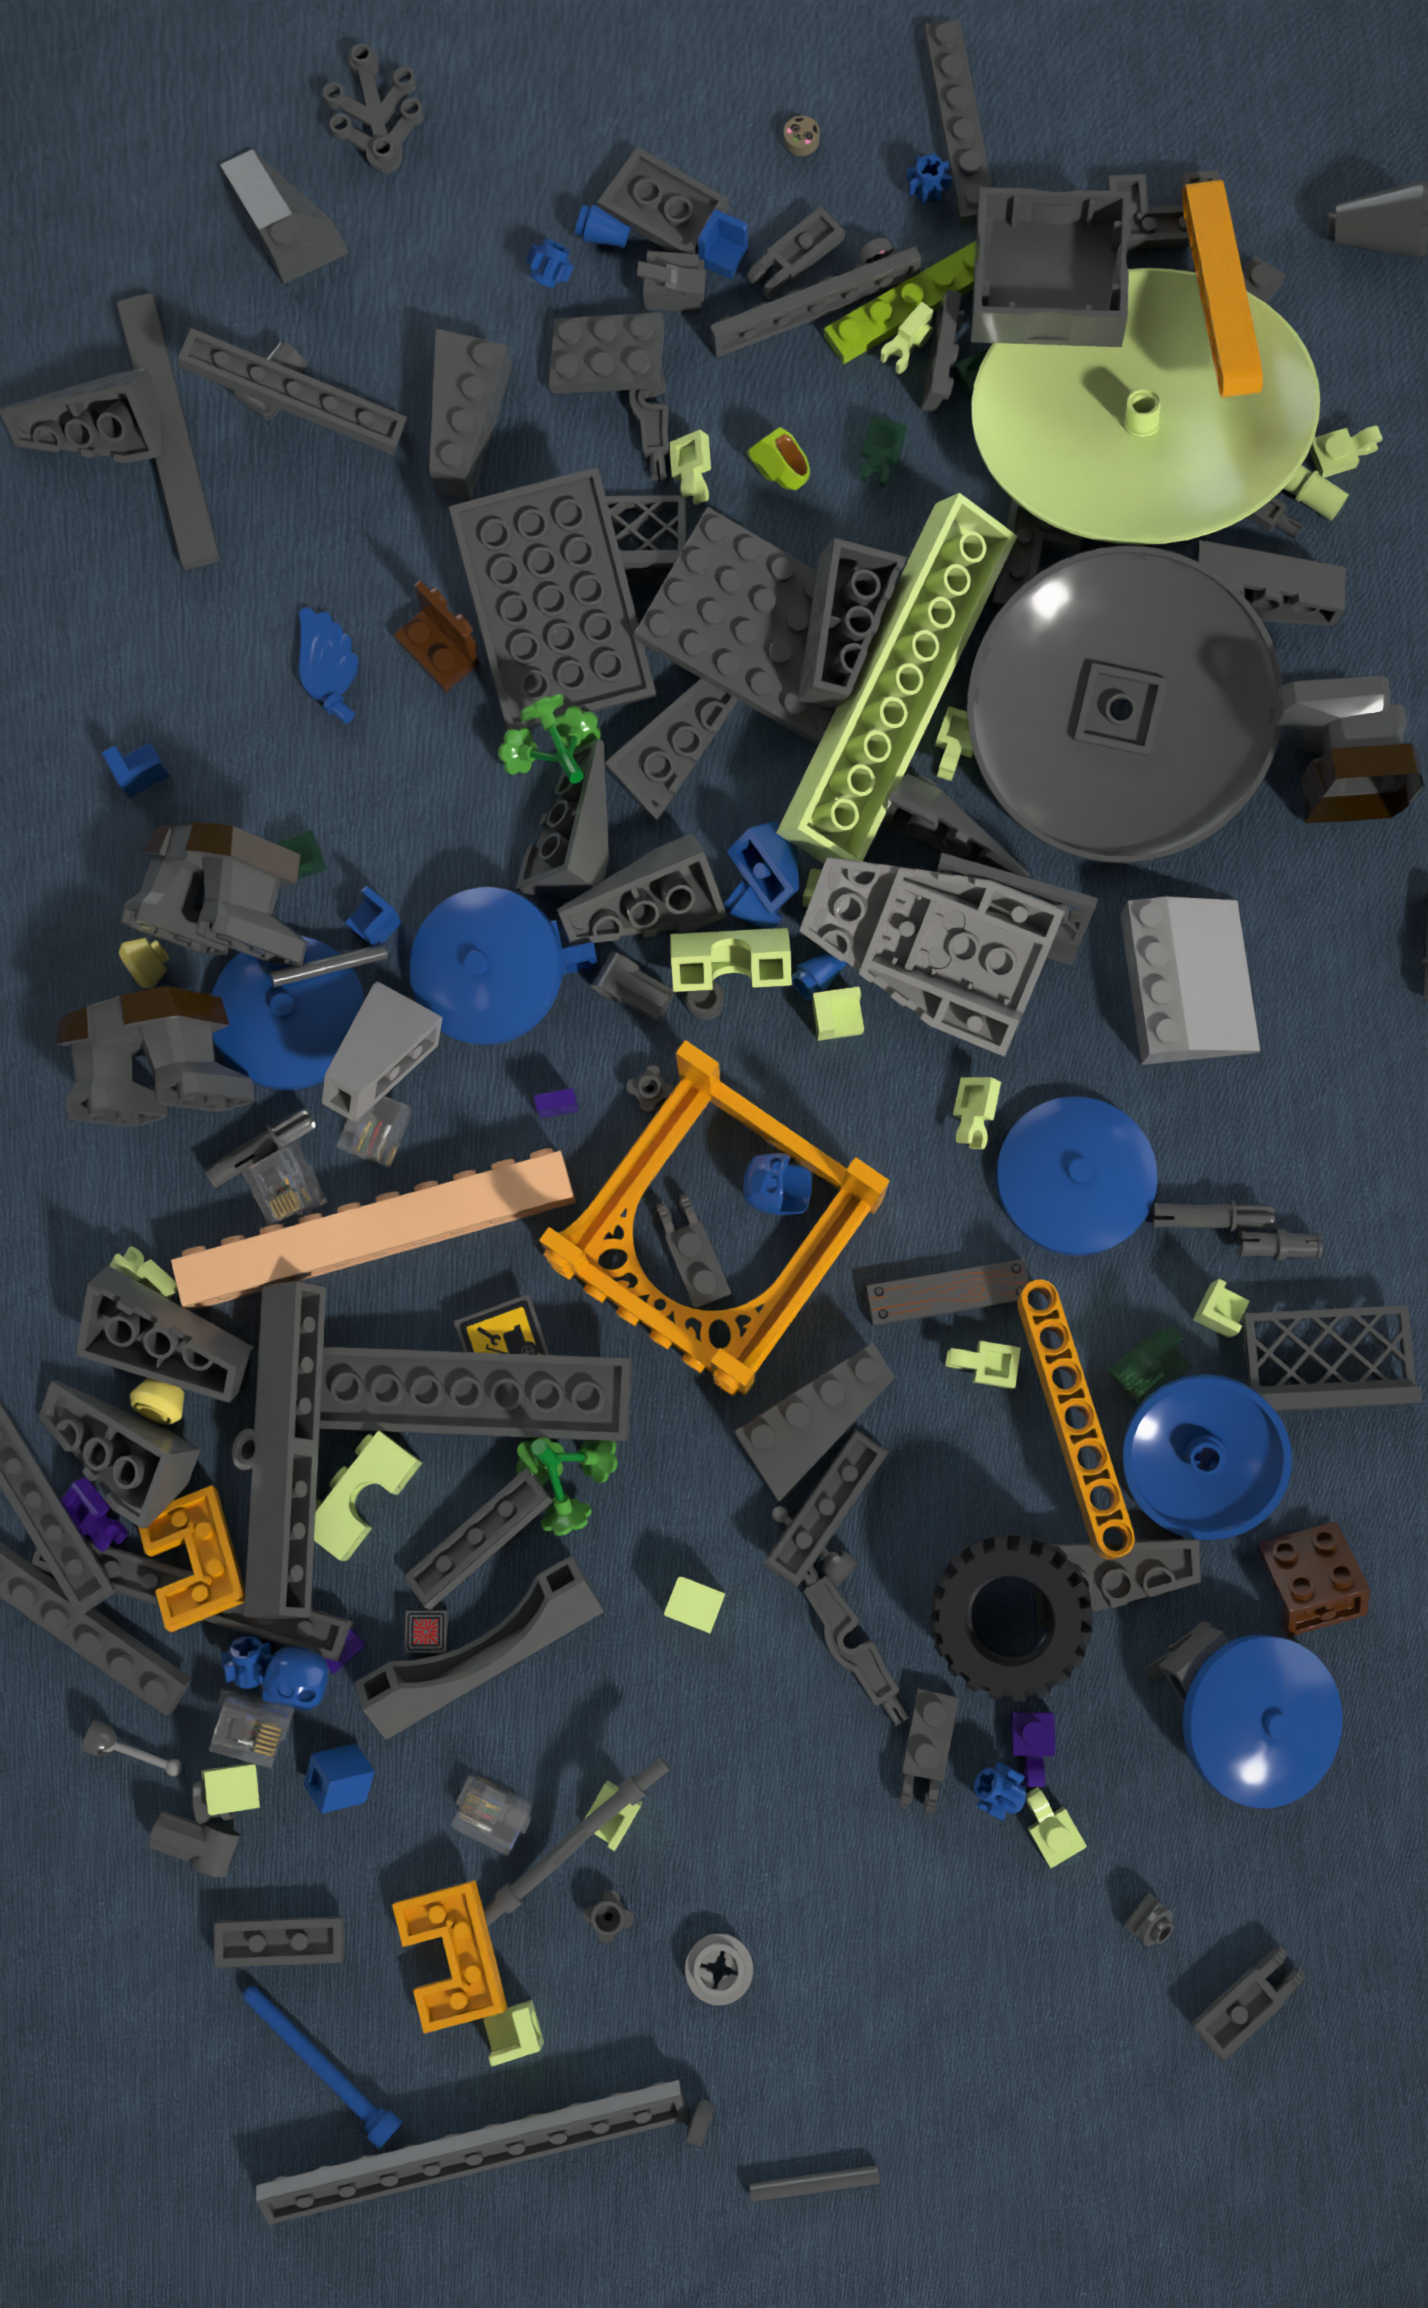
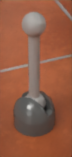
M777 1506L773 1509V1519L776 1522H783L789 1526L792 1519L788 1516L787 1509L783 1506ZM824 1548L820 1553V1556L824 1558L823 1571L826 1577L837 1587L844 1582L859 1563L852 1555L843 1550L828 1552Z
M96 1719L91 1723L81 1746V1752L98 1757L108 1755L111 1751L116 1750L164 1768L170 1776H177L182 1771V1763L177 1759L167 1761L117 1742L114 1729Z

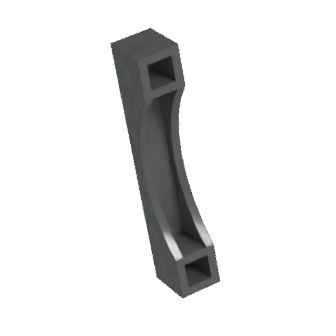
M573 1555L537 1575L528 1592L516 1608L496 1627L480 1638L456 1650L434 1657L411 1661H390L354 1682L362 1710L384 1739L387 1740L560 1637L603 1613L604 1610L592 1585Z

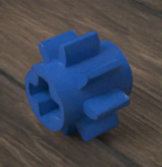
M936 153L923 157L916 156L915 168H907L906 181L910 182L908 194L910 196L915 194L922 201V204L934 200L940 202L943 190H950L952 176L948 174L949 162H943L936 156Z
M545 239L543 244H539V246L532 244L525 260L530 264L529 268L532 269L530 277L550 288H554L557 282L563 281L567 283L574 267L569 263L570 259H568L570 251L563 245L550 239Z
M243 1636L232 1641L230 1652L221 1653L225 1681L230 1682L234 1680L237 1686L245 1689L263 1684L266 1669L273 1657L271 1655L270 1643L262 1644L258 1638L253 1636Z
M997 1762L995 1770L992 1768L984 1769L978 1775L974 1785L975 1795L980 1798L976 1806L999 1820H1004L1006 1812L1009 1814L1019 1812L1024 1806L1027 1797L1025 1786L1020 1784L1024 1779V1775L1001 1762Z

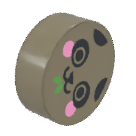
M796 116L786 123L783 142L785 148L790 153L796 156H806L817 149L820 141V128L814 119L808 116Z

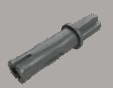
M301 1108L273 1126L270 1123L267 1124V1130L236 1147L208 1166H205L204 1172L211 1184L218 1188L279 1150L282 1152L286 1151V1145L315 1128V1121L308 1110Z
M1230 1200L1228 1204H1164L1157 1202L1152 1204L1154 1215H1151V1222L1153 1228H1228L1229 1232H1235L1236 1228L1270 1229L1275 1222V1212L1271 1205H1238L1234 1200Z

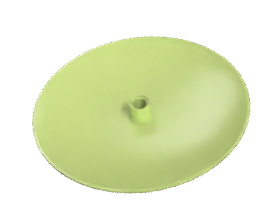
M1160 268L1128 269V319L1122 347L993 343L979 368L972 396V426L980 455L993 478L1017 504L1048 524L1078 536L1116 544H1165L1193 539L1231 526L1267 504L1288 484L1307 457L1315 437L1319 421L1320 392L1315 367L1307 348L1296 331L1280 314L1249 292H1247L1262 364V391L1256 394L1227 398L1220 397L1196 274L1194 272Z

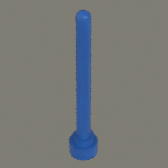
M247 1987L243 1992L244 2001L366 2124L364 2129L369 2133L366 2138L379 2150L403 2121L392 2110L388 2113L382 2107L378 2110L257 1987Z

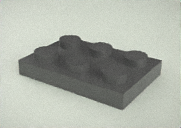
M637 146L600 197L597 204L599 208L611 216L631 226L632 231L671 253L697 254L698 238L714 209L726 213L729 209V198Z
M662 312L554 319L549 388L552 394L660 389L665 319Z

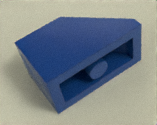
M776 821L750 827L726 851L770 914L775 913L799 890L798 851L791 842L776 833L779 828Z

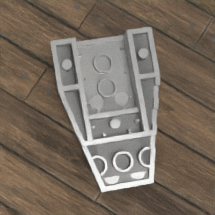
M827 857L799 931L841 962L845 961L859 971V975L870 983L874 982L891 995L892 999L903 1007L906 1005L921 1016V1020L931 1027L1005 1057L1055 939L1065 909L990 879Z

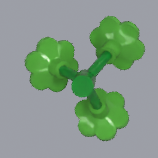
M563 694L542 698L533 705L524 708L521 711V720L524 722L538 718L544 731H549L557 752L553 754L538 751L536 743L532 741V733L527 728L509 729L504 735V743L498 750L499 759L504 762L505 772L512 775L518 772L527 773L531 769L532 762L539 759L559 763L569 781L574 784L579 783L583 779L584 774L572 755L575 748L600 739L601 731L597 727V716L592 712H583L577 706H571L567 708L565 714H560L555 718L554 710L564 704Z
M532 1438L531 1441H523L518 1445L516 1453L519 1460L515 1467L517 1473L520 1474L527 1467L534 1473L542 1485L546 1484L550 1478L556 1496L553 1499L554 1505L545 1510L546 1516L541 1520L543 1530H553L555 1535L561 1536L568 1534L571 1530L582 1529L587 1525V1517L592 1513L591 1507L587 1503H580L577 1499H569V1496L564 1494L559 1479L563 1472L561 1461H578L582 1465L585 1476H592L595 1482L604 1483L607 1481L609 1473H613L617 1468L618 1461L614 1454L616 1451L615 1441H584L581 1449L576 1453H564L561 1444L551 1442L549 1438Z

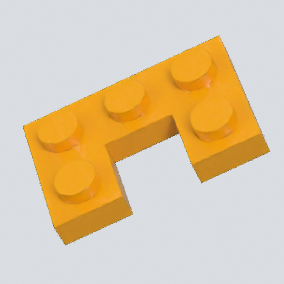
M213 1485L172 1501L147 1528H140L138 1526L144 1551L150 1557L186 1543L194 1575L155 1590L164 1626L169 1632H174L245 1603L246 1588L218 1490Z
M476 1880L407 1898L392 1904L402 1947L442 1937L452 1978L418 1986L413 1990L423 2033L500 2014L508 2009Z

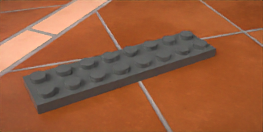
M323 1347L319 1429L379 1430L388 1432L629 1442L633 1359Z

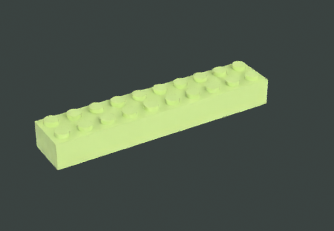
M957 493L935 504L894 588L891 598L881 615V622L869 644L868 653L852 692L847 699L837 706L776 832L823 864L827 857L863 862L887 812L888 800L906 772L1017 538L1016 534L961 493Z

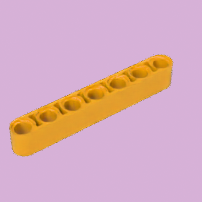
M1222 179L1185 184L1182 193L1183 212L1220 397L1227 398L1261 393L1263 386L1262 364L1224 182Z
M1042 1279L1033 1280L1025 1286L1019 1295L1017 1305L1092 1548L1101 1558L1107 1560L1117 1559L1128 1554L1133 1548L1135 1542L1134 1531L1059 1294L1055 1286L1049 1281ZM1032 1292L1042 1293L1048 1301V1307L1044 1310L1032 1308L1028 1303V1294ZM1048 1330L1056 1333L1060 1339L1059 1348L1051 1350L1044 1347L1040 1341V1333ZM1059 1369L1067 1371L1072 1377L1071 1388H1058L1052 1380L1053 1371ZM1066 1410H1079L1085 1419L1084 1427L1074 1429L1067 1425L1065 1421ZM1081 1448L1090 1449L1095 1453L1097 1465L1094 1469H1086L1079 1464L1077 1454ZM1093 1488L1103 1489L1109 1495L1110 1503L1106 1510L1096 1509L1092 1505L1090 1494ZM1108 1528L1117 1530L1122 1536L1123 1543L1118 1551L1109 1550L1103 1543V1534Z

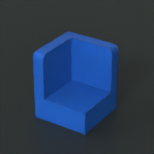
M714 209L698 238L699 259L704 260L705 268L732 279L748 250V225L741 220Z
M151 743L125 756L122 755L115 745L101 752L118 784L129 798L170 776Z
M365 886L361 891L365 901L347 919L345 924L371 947L384 943L402 922L392 906L368 886Z
M557 920L550 921L555 928L562 949V975L599 967L593 942L571 945L565 928L558 927Z
M350 1744L312 1753L303 1785L322 1814L365 1803L375 1771L357 1744Z

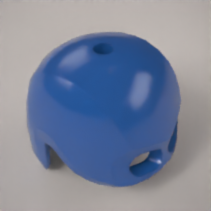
M769 1153L755 1156L750 1161L745 1172L743 1184L745 1201L757 1211L768 1214L793 1215L803 1213L807 1210L811 1197L812 1178L810 1171L802 1166L788 1164L791 1156L787 1154Z
M288 1646L279 1649L273 1655L265 1672L263 1700L306 1711L318 1706L324 1697L328 1681V1665L325 1658L305 1647Z

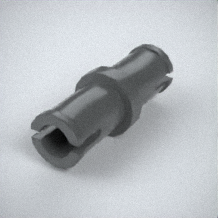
M1274 1229L1273 1232L1239 1231L1236 1238V1246H1242V1248L1237 1249V1254L1239 1257H1273L1275 1261H1284L1286 1257L1320 1259L1323 1253V1243L1317 1244V1241H1322L1323 1238L1320 1233H1287L1285 1229Z

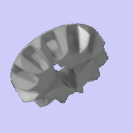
M727 1933L708 1934L693 1945L687 1956L685 1964L687 1983L692 1992L700 2000L708 2004L727 2005L741 1998L750 1986L753 1976L752 1957L742 1941ZM725 1951V1965L738 1973L723 1974L721 1980L718 1981V1986L715 1987L713 1971L707 1969V1966H703L701 1963L707 1965L708 1963H715L717 1956H720V1952Z

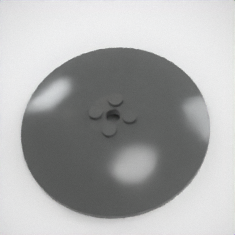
M1143 546L1099 548L1062 560L1040 572L1024 584L996 615L977 651L970 675L967 694L969 737L978 768L989 790L1012 819L1031 835L1053 848L1087 860L1107 863L1150 861L1170 856L1205 840L1225 826L1254 795L1268 771L1280 738L1281 726L1276 725L1273 699L1280 687L1283 686L1282 674L1275 648L1262 620L1244 596L1218 573L1195 560L1163 549ZM1124 700L1130 705L1131 715L1128 719L1119 721L1111 716L1110 705L1113 701Z

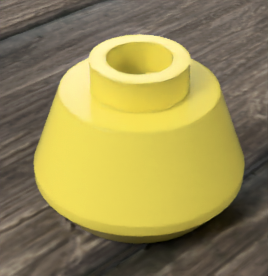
M147 938L131 940L121 944L118 953L130 974L142 988L153 989L168 970L165 962L170 960L162 945L158 940L151 943Z
M146 1378L130 1393L131 1406L137 1413L151 1421L170 1425L179 1421L182 1417L184 1391L180 1387Z

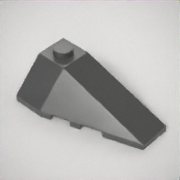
M253 149L220 164L224 175L283 284L349 253L333 221Z
M147 367L109 375L0 409L5 425L14 445L17 447L56 453L59 450L79 452L82 457L105 456L114 458L115 462L122 463L156 458L162 454L161 402Z
M600 739L591 741L574 750L572 756L584 774L583 779L579 783H571L565 772L562 771L554 789L555 794L558 795L556 803L549 813H543L539 825L544 828L536 846H528L523 857L516 890L519 892L572 901L606 880L605 874L609 861L604 742Z
M906 774L892 792L888 800L884 822L885 827L940 854L945 853L1023 877H1030V874L947 794L938 789L937 785L929 778L924 776L914 777Z
M693 833L654 849L557 909L571 945L615 941L621 936L642 934L643 937L656 936V932L678 930L679 933L693 932L728 917L705 852Z
M51 1381L38 1416L65 1452L72 1451L85 1467L82 1473L89 1481H96L107 1496L104 1500L111 1509L140 1528H147L187 1487L201 1450L168 1429L59 1381Z

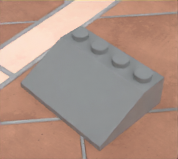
M1158 897L1127 901L1120 914L1141 1065L1259 1053L1260 1046L1238 901L1184 897Z

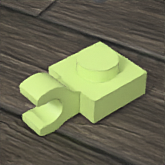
M921 302L898 328V335L883 346L880 361L884 363L890 356L896 355L900 359L896 363L895 372L898 374L904 372L908 366L911 352L917 346L923 347L932 335L933 309Z
M1378 425L1368 427L1353 437H1350L1347 428L1315 437L1309 451L1319 472L1318 474L1325 478L1356 468L1359 463L1358 456L1377 451L1378 446L1376 443L1382 441L1383 438Z
M697 430L669 442L672 477L681 482L682 497L687 498L693 495V504L695 505L706 502L709 499L708 487L702 477V473L711 470L709 436L702 430Z
M950 706L946 712L935 746L945 749L937 777L952 781L960 755L970 758L973 755L968 731L967 712Z
M992 1077L960 1078L953 1116L961 1119L956 1133L957 1143L969 1144L971 1149H985L988 1135L984 1126V1120H994L1001 1085L1000 1081Z
M133 1246L128 1248L124 1257L119 1253L116 1254L109 1265L169 1300H172L178 1289L176 1281L150 1259L144 1263L143 1254Z
M980 1341L978 1342L977 1352L951 1348L947 1350L945 1367L974 1370L973 1383L1014 1389L1021 1347Z
M1038 1787L1027 1792L1026 1802L1038 1821L1027 1829L1050 1868L1087 1847L1064 1807L1053 1812L1046 1797Z

